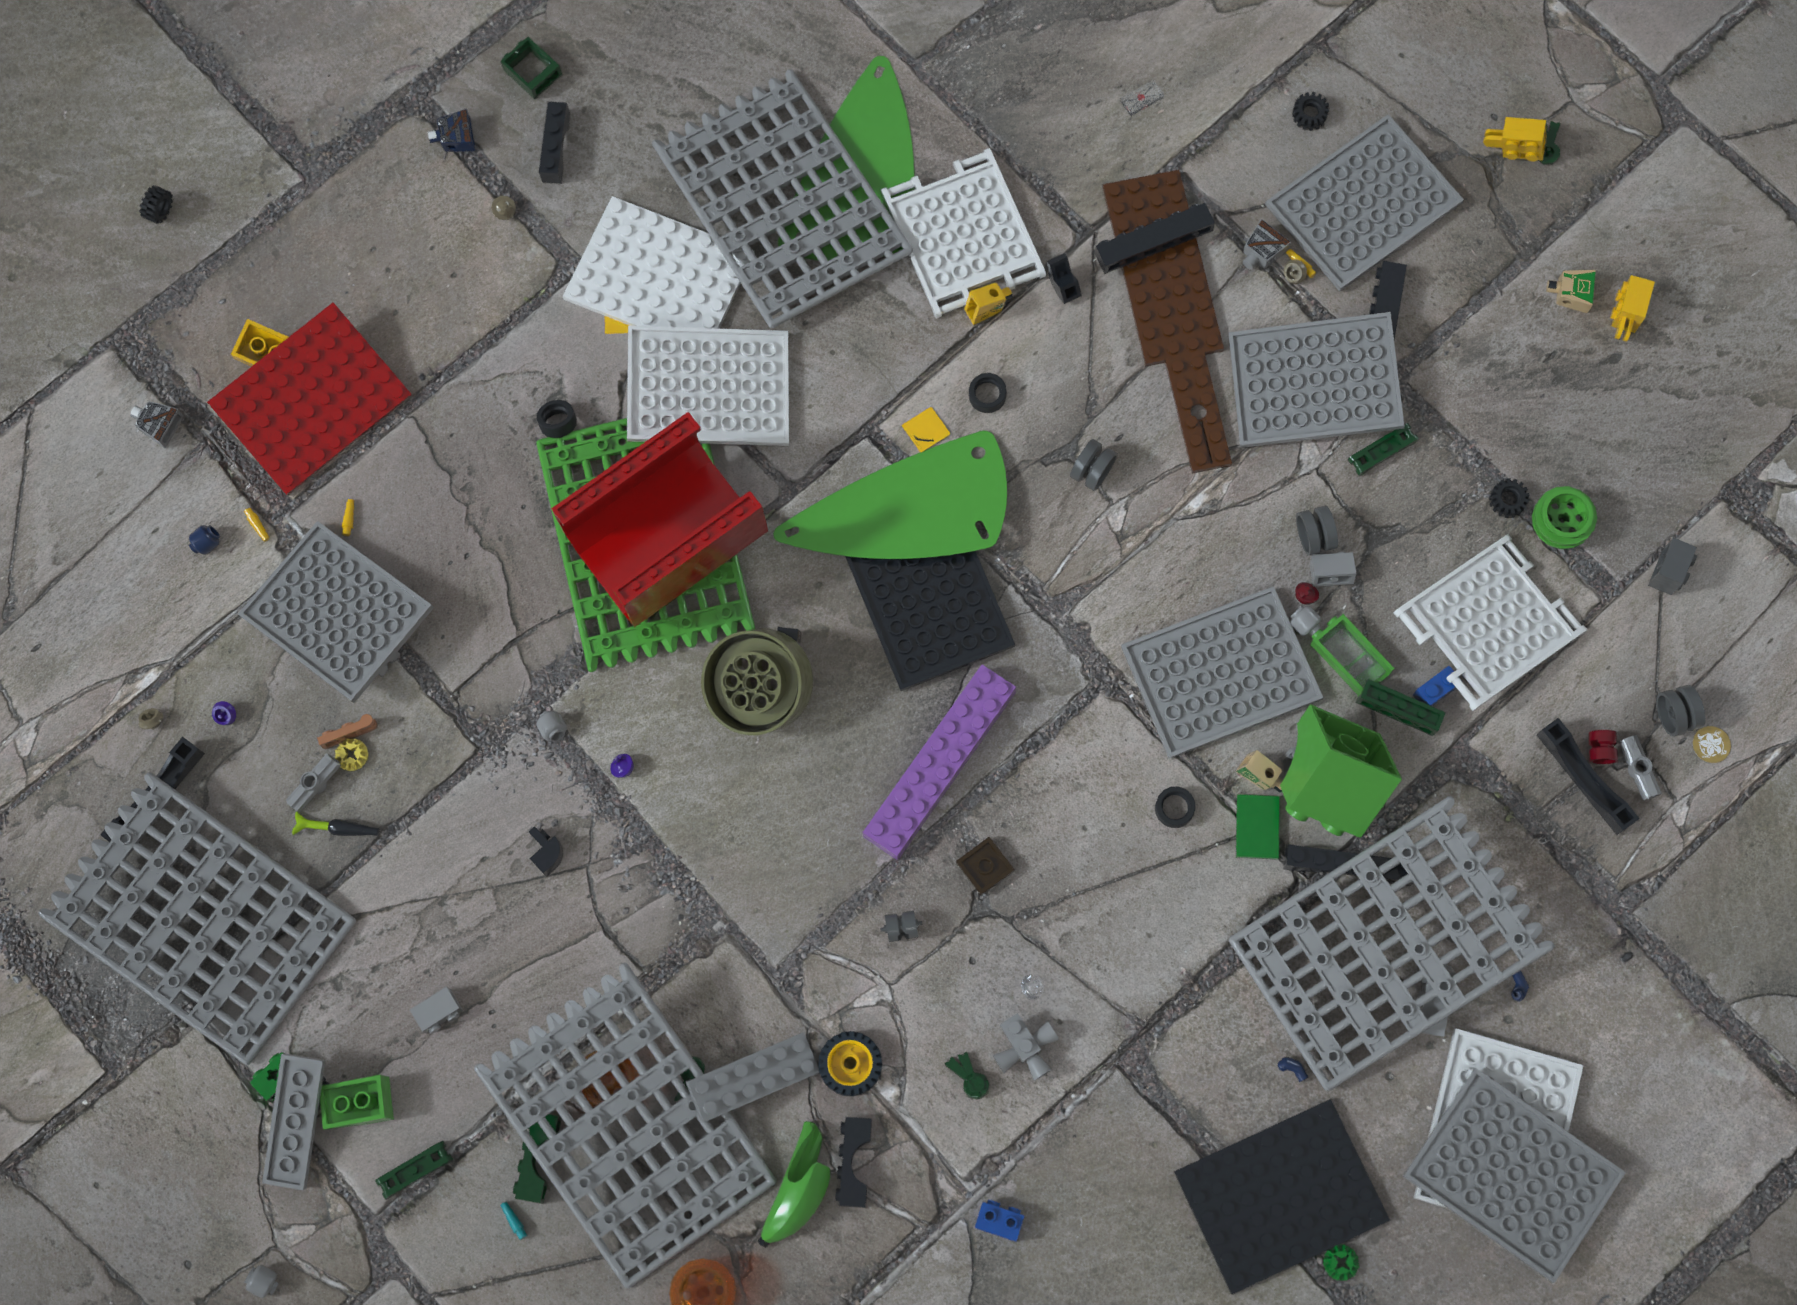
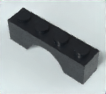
M547 102L539 165V175L542 183L562 184L564 170L563 143L565 133L569 130L570 111L566 102Z
M846 1117L845 1122H841L840 1135H844V1144L839 1145V1157H842V1166H838L837 1179H841L840 1188H836L835 1201H839V1206L866 1208L868 1186L855 1177L852 1170V1159L855 1152L861 1146L871 1142L872 1119Z

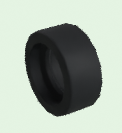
M982 373L971 381L969 401L976 410L983 413H993L1005 404L1007 397L1006 384L998 375ZM983 383L996 385L999 389L998 399L992 403L979 401L976 397L978 386Z
M552 400L541 406L537 412V422L540 430L545 436L550 438H562L570 434L577 423L574 409L567 401ZM555 414L568 415L561 423L552 425L546 423L547 419Z
M1179 786L1163 790L1158 795L1155 804V814L1158 820L1170 828H1180L1187 825L1193 818L1196 810L1192 794ZM1178 795L1186 801L1188 810L1182 818L1171 819L1165 815L1163 803L1167 797Z

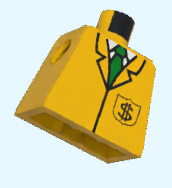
M997 283L969 292L964 310L972 324H978L1001 312L1005 301L1013 297L1009 287L1000 289Z

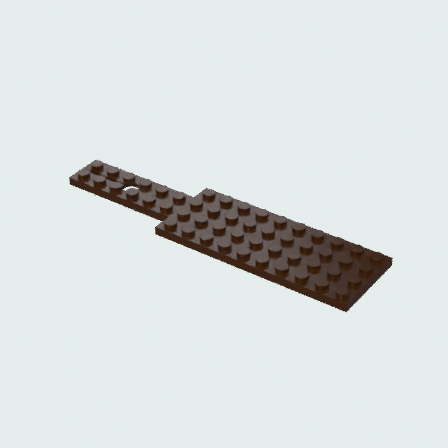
M1180 170L1107 183L1102 186L1114 238L1121 233L1132 232L1141 225H1150L1156 219H1165L1176 211L1183 212L1189 208ZM1197 238L1122 267L1145 367L1162 363L1166 365L1192 474L1232 466L1205 356L1207 354L1223 352L1224 346ZM1196 405L1203 406L1206 410L1205 417L1197 419L1195 416H1192V407Z

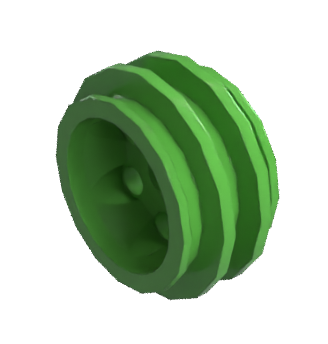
M1569 486L1555 487L1545 492L1534 506L1532 514L1533 529L1538 537L1547 545L1558 549H1572L1583 544L1594 531L1597 522L1596 507L1590 497L1581 490ZM1557 504L1558 509H1553L1551 505ZM1577 515L1580 516L1581 522L1576 520ZM1573 528L1576 530V532L1570 533L1569 529Z

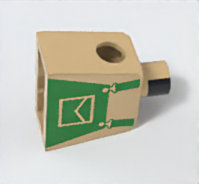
M1596 270L1563 271L1558 281L1548 280L1546 292L1557 293L1556 303L1558 305L1588 313L1593 305Z
M1258 750L1247 754L1236 772L1263 790L1272 787L1281 793L1280 784L1283 779L1279 775L1282 773V769Z

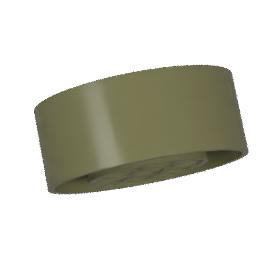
M759 628L737 632L718 642L708 654L701 674L702 695L710 713L727 729L743 735L766 734L788 726L807 707L813 689L811 664L801 646L791 637L780 631ZM743 658L747 659L749 663L747 669L742 666ZM763 660H766L769 664L767 670L762 668ZM733 675L737 678L738 681L736 686H734L731 683V677ZM752 677L756 678L758 682L756 688L751 685ZM772 679H775L778 683L776 689H773L771 686ZM741 694L746 697L745 705L740 702ZM761 696L765 697L767 701L765 707L760 704Z

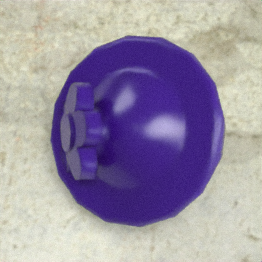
M220 701L213 706L212 717L220 725H230L236 719V711L230 703Z
M628 754L616 756L610 767L612 775L617 778L629 776L634 768L632 758Z

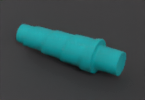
M508 1202L502 1203L500 1206L513 1233L517 1234L519 1240L527 1237L524 1225Z

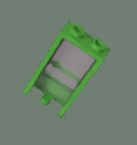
M1344 614L1339 618L1333 617L1327 623L1328 627L1324 631L1319 629L1312 636L1313 640L1310 646L1321 655L1358 696L1361 694L1367 679L1380 684L1395 669Z

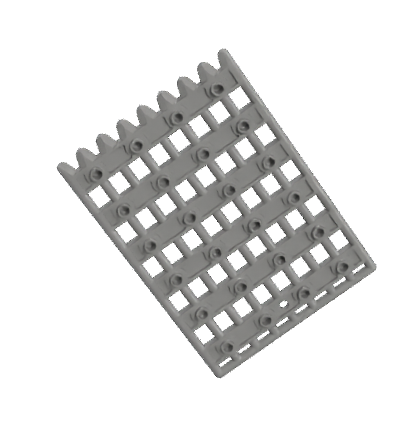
M791 69L786 71L787 83L785 84L777 78L770 79L769 86L771 91L768 93L762 88L755 86L752 90L753 101L738 95L735 100L736 110L731 109L726 104H721L719 106L720 118L716 119L711 114L704 113L702 115L703 127L700 128L693 122L687 121L685 124L686 136L683 137L678 132L670 130L668 133L669 145L666 146L657 139L652 142V146L770 328L781 325L913 252V248ZM803 98L810 110L800 115L793 103ZM786 107L793 119L783 124L776 112ZM769 116L776 128L766 132L759 121ZM753 125L759 137L749 141L743 129ZM823 128L829 140L819 144L812 132ZM736 134L743 145L732 150L726 138ZM806 137L813 148L803 153L795 141ZM719 142L726 154L715 159L709 147ZM789 145L796 157L786 162L779 150ZM702 151L709 163L699 168L692 156ZM772 154L779 166L769 171L762 159ZM842 157L849 169L839 174L832 161ZM685 160L692 172L682 177L674 165ZM755 163L762 175L752 180L745 168ZM823 166L827 168L832 178L825 182H822L815 170ZM738 172L745 184L735 189L728 177ZM806 175H809L815 184V187L808 191H805L798 181ZM721 181L728 193L718 198L711 186ZM789 184H792L799 195L791 200H788L781 190ZM862 186L869 199L859 203L851 191ZM704 190L711 202L701 207L694 195ZM772 193H775L782 204L774 209H771L764 199ZM845 195L852 208L842 212L835 200ZM755 202H758L765 213L757 218H754L747 208ZM828 204L835 217L825 222L818 209ZM741 211L748 223L737 228L730 216ZM811 213L818 226L808 231L801 218ZM882 216L889 229L882 233H879L871 222ZM724 220L731 232L720 237L713 225ZM794 222L801 235L791 240L784 227ZM865 225L872 238L862 243L854 230ZM777 232L785 244L774 249L767 236ZM848 234L856 247L845 252L838 239ZM758 241L762 243L767 251L766 254L759 258L756 257L750 248V245ZM831 243L839 256L828 261L821 248ZM902 246L903 249L895 254L892 253L893 250ZM741 250L744 251L750 260L749 263L742 267L738 265L732 256ZM814 252L821 265L811 270L804 257ZM885 255L886 259L876 264L875 260ZM795 262L798 263L804 272L802 276L796 279L792 277L786 268ZM868 264L869 268L859 273L858 269ZM830 269L835 271L832 275L828 274L827 272ZM780 271L787 284L776 288L769 276ZM849 274L852 275L851 278H849V279H847V280H845V281H843V282L841 281V279H842L843 277H845V276H847V275H849ZM762 280L770 293L760 298L752 285ZM832 283L835 284L834 287L828 289L827 291L823 289ZM817 292V296L810 300H807L806 297ZM797 302L801 303V305L793 309L789 308L791 305ZM783 311L784 314L775 319L772 318L773 315Z
M148 772L144 778L151 790L146 791L136 788L131 792V796L138 807L133 808L123 805L118 808V814L125 822L124 825L113 822L105 825V831L111 838L110 843L100 839L92 841V849L98 858L96 860L89 857L79 858L78 865L85 875L83 877L75 874L66 875L65 883L72 892L70 894L61 891L53 892L51 899L58 910L53 911L43 908L38 914L46 922L243 1064L249 1065L353 927L356 919L153 773ZM172 799L188 809L181 819L165 809ZM159 816L174 825V828L167 836L152 826ZM205 823H208L221 833L214 843L199 833ZM146 832L161 843L154 853L139 843ZM192 840H195L208 850L201 861L185 850ZM239 847L255 857L248 868L232 857ZM132 850H135L148 860L141 870L125 860ZM179 857L195 867L188 878L172 867ZM226 864L242 874L235 885L219 874ZM119 867L135 877L128 887H125L112 877ZM273 871L289 881L282 892L266 881ZM166 874L182 884L175 895L159 884ZM213 881L229 891L222 902L206 891ZM106 884L121 894L114 905L99 895ZM260 888L276 898L269 909L253 899ZM153 891L168 901V904L161 912L146 902ZM307 895L323 905L316 916L300 906ZM200 898L216 909L209 919L193 909ZM93 901L108 911L101 922L85 912ZM247 905L263 916L256 926L240 916ZM140 908L155 918V921L148 929L132 919ZM294 912L310 923L303 933L287 923ZM187 915L203 926L196 936H193L180 926ZM79 919L95 929L87 940L72 929ZM342 919L345 921V924L337 932L334 928ZM234 922L250 933L243 943H240L227 933ZM126 926L142 936L135 947L119 936ZM281 929L297 940L290 950H287L274 940ZM173 933H176L190 943L182 954L167 944ZM329 936L333 940L326 949H323L321 945ZM220 940H223L237 950L229 961L214 951ZM113 943L129 954L122 964L106 954ZM268 947L284 957L277 968L261 958V955ZM160 950L176 960L169 971L153 961ZM314 954H317L320 957L311 967L308 965V962ZM208 957L223 967L217 978H214L200 968ZM255 964L271 975L264 985L248 975ZM147 967L163 978L155 989L140 978ZM303 971L306 973V976L303 978L300 984H298L295 982V980ZM194 975H197L210 985L203 996L187 985ZM280 975H286L287 978L285 982L279 981ZM241 982H244L258 992L250 1003L234 992ZM290 988L294 992L285 1002L282 1000V997ZM181 992L197 1003L190 1013L174 1003ZM228 999L244 1009V1012L237 1021L221 1010ZM276 1006L279 1007V1012L271 1019L269 1017L270 1013ZM215 1017L231 1027L224 1038L208 1028ZM262 1024H265L267 1028L260 1037L257 1036L255 1033ZM251 1041L254 1045L246 1055L242 1051Z
M1451 796L1446 797L1229 938V943L1325 1091H1331L1555 948L1552 941L1535 944V939L1542 932V925L1540 923L1533 922L1522 925L1521 922L1530 912L1528 905L1509 906V903L1517 895V889L1512 885L1497 889V884L1504 877V870L1500 867L1484 870L1485 865L1492 858L1491 851L1488 849L1471 851L1479 841V834L1475 831L1459 833L1467 822L1466 815L1458 813L1447 816V812L1455 803L1454 798ZM1425 822L1432 833L1414 844L1407 833ZM1438 840L1444 851L1426 862L1419 851ZM1389 845L1395 857L1377 867L1371 856ZM1450 858L1457 869L1438 880L1431 869ZM1401 863L1408 874L1389 885L1383 874ZM1353 869L1359 880L1341 891L1334 880ZM1462 876L1469 887L1451 898L1444 887ZM1413 881L1420 892L1404 903H1401L1395 892ZM1365 887L1371 898L1353 909L1346 898ZM1317 892L1323 903L1305 914L1298 903ZM1475 894L1481 906L1463 916L1456 905ZM1426 900L1432 911L1414 922L1407 910ZM1377 905L1383 916L1365 927L1358 916ZM1328 910L1335 921L1317 932L1310 921ZM1487 912L1494 924L1476 935L1469 923ZM1280 915L1287 926L1269 937L1262 926ZM1438 918L1445 929L1426 940L1419 929ZM1389 923L1396 934L1377 945L1370 934ZM1340 928L1347 939L1329 950L1322 939ZM1500 931L1507 942L1488 953L1481 942ZM1292 933L1299 944L1281 955L1274 944ZM1450 936L1457 947L1438 958L1432 947ZM1243 938L1251 948L1247 952H1245L1239 942ZM1401 941L1408 952L1389 963L1382 952ZM1352 946L1359 957L1341 968L1334 957ZM1512 949L1519 961L1501 972L1494 960ZM1304 951L1310 963L1292 973L1286 962ZM1463 954L1469 966L1451 977L1444 965ZM1255 956L1262 965V968L1259 970L1256 969L1251 961ZM1413 959L1420 971L1402 982L1395 970ZM1365 965L1371 976L1353 987L1346 975ZM1316 969L1322 981L1304 991L1298 980ZM1475 973L1482 984L1463 995L1456 984ZM1267 974L1274 984L1271 988L1267 986L1262 978ZM1426 978L1433 989L1414 1000L1407 989ZM1377 983L1383 994L1365 1005L1358 994ZM1328 988L1335 999L1316 1010L1310 998ZM1278 993L1281 994L1286 1002L1282 1007L1274 997ZM1438 996L1445 1008L1426 1019L1420 1007ZM1296 997L1302 999L1300 1005H1295L1294 999ZM1389 1001L1395 1013L1377 1024L1370 1012ZM1340 1006L1347 1017L1328 1028L1322 1017ZM1290 1011H1292L1298 1021L1294 1025L1286 1015ZM1401 1020L1408 1031L1389 1042L1383 1031ZM1352 1025L1359 1036L1341 1047L1334 1035ZM1304 1030L1310 1041L1304 1043L1298 1034L1299 1031ZM1364 1043L1371 1055L1352 1065L1346 1054ZM1314 1048H1316L1322 1058L1318 1062L1310 1052ZM1325 1067H1328L1334 1076L1330 1081L1322 1071Z
M622 963L619 966L622 977L621 983L611 975H604L601 979L604 990L603 995L591 987L586 988L583 991L586 1003L585 1008L574 1000L567 1001L565 1010L568 1020L565 1021L556 1013H550L546 1019L550 1030L549 1033L533 1025L528 1030L532 1045L528 1046L521 1039L514 1038L510 1042L513 1054L512 1059L501 1051H495L492 1054L495 1071L492 1072L483 1064H477L474 1070L623 1286L629 1289L776 1184L777 1180L730 1111L722 1114L725 1121L716 1128L713 1127L709 1120L704 1123L701 1122L691 1094L678 1075L688 1068L695 1078L704 1074L627 963ZM638 997L642 999L651 1012V1015L642 1021L639 1020L629 1005ZM621 1009L633 1025L631 1029L623 1034L611 1018L612 1015ZM602 1022H604L615 1038L605 1047L592 1030ZM663 1033L666 1034L676 1049L666 1057L654 1041L655 1038ZM584 1035L587 1036L597 1051L588 1059L584 1057L575 1044V1041ZM645 1045H647L658 1061L648 1070L636 1054ZM565 1048L569 1049L579 1064L569 1072L556 1056ZM627 1058H629L640 1074L631 1082H628L617 1066ZM548 1060L561 1077L551 1085H549L538 1069L539 1066ZM608 1071H611L622 1087L612 1095H610L599 1079ZM529 1073L532 1074L542 1089L541 1092L532 1098L520 1082ZM670 1081L682 1096V1099L671 1105L660 1089ZM591 1083L604 1100L594 1108H592L581 1092ZM511 1086L514 1087L524 1102L514 1111L501 1094ZM652 1094H654L665 1110L655 1118H653L642 1102ZM573 1096L585 1112L584 1115L575 1121L563 1105L564 1102ZM633 1107H636L646 1122L637 1131H635L624 1115ZM554 1109L557 1110L567 1125L557 1134L544 1117ZM694 1117L698 1119L707 1132L706 1135L697 1141L685 1125ZM616 1119L628 1135L627 1138L618 1144L606 1128ZM536 1122H538L549 1138L540 1146H537L526 1130ZM677 1129L689 1145L688 1148L679 1154L667 1138ZM598 1132L610 1148L600 1157L588 1141L589 1138ZM737 1140L740 1141L750 1156L740 1164L728 1149ZM659 1142L671 1158L661 1167L649 1151ZM579 1145L582 1146L592 1161L583 1169H580L569 1153ZM719 1153L723 1155L732 1168L722 1177L710 1161ZM641 1155L653 1171L643 1180L631 1164L632 1161ZM561 1158H563L574 1174L564 1182H562L551 1166ZM702 1165L714 1181L705 1189H702L692 1174L693 1171ZM622 1168L625 1169L635 1184L626 1192L621 1189L613 1177ZM764 1176L766 1181L755 1188L753 1182ZM684 1178L696 1194L687 1202H684L674 1187L675 1184ZM604 1181H606L617 1197L607 1205H605L594 1189ZM745 1188L748 1193L737 1200L735 1195ZM665 1191H667L678 1207L668 1215H666L656 1200ZM586 1194H588L599 1210L589 1218H587L576 1202ZM728 1201L730 1206L719 1213L716 1208ZM647 1204H649L660 1220L650 1228H648L637 1212ZM691 1211L692 1217L687 1219L684 1217V1213ZM710 1214L712 1219L701 1226L698 1221ZM629 1217H631L642 1233L632 1241H630L619 1225ZM692 1227L694 1232L683 1239L680 1234ZM611 1230H613L624 1246L614 1254L611 1253L601 1238ZM674 1240L676 1245L665 1252L662 1247ZM656 1253L658 1258L647 1265L644 1260ZM637 1266L640 1271L629 1278L626 1273Z

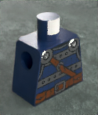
M467 109L439 118L437 120L439 130L428 132L430 143L441 142L445 152L476 151L471 118Z

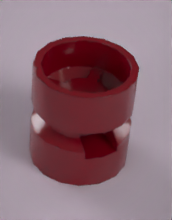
M1613 730L1589 732V745L1592 746V749L1589 750L1590 763H1617L1618 751L1614 748L1617 744V732Z

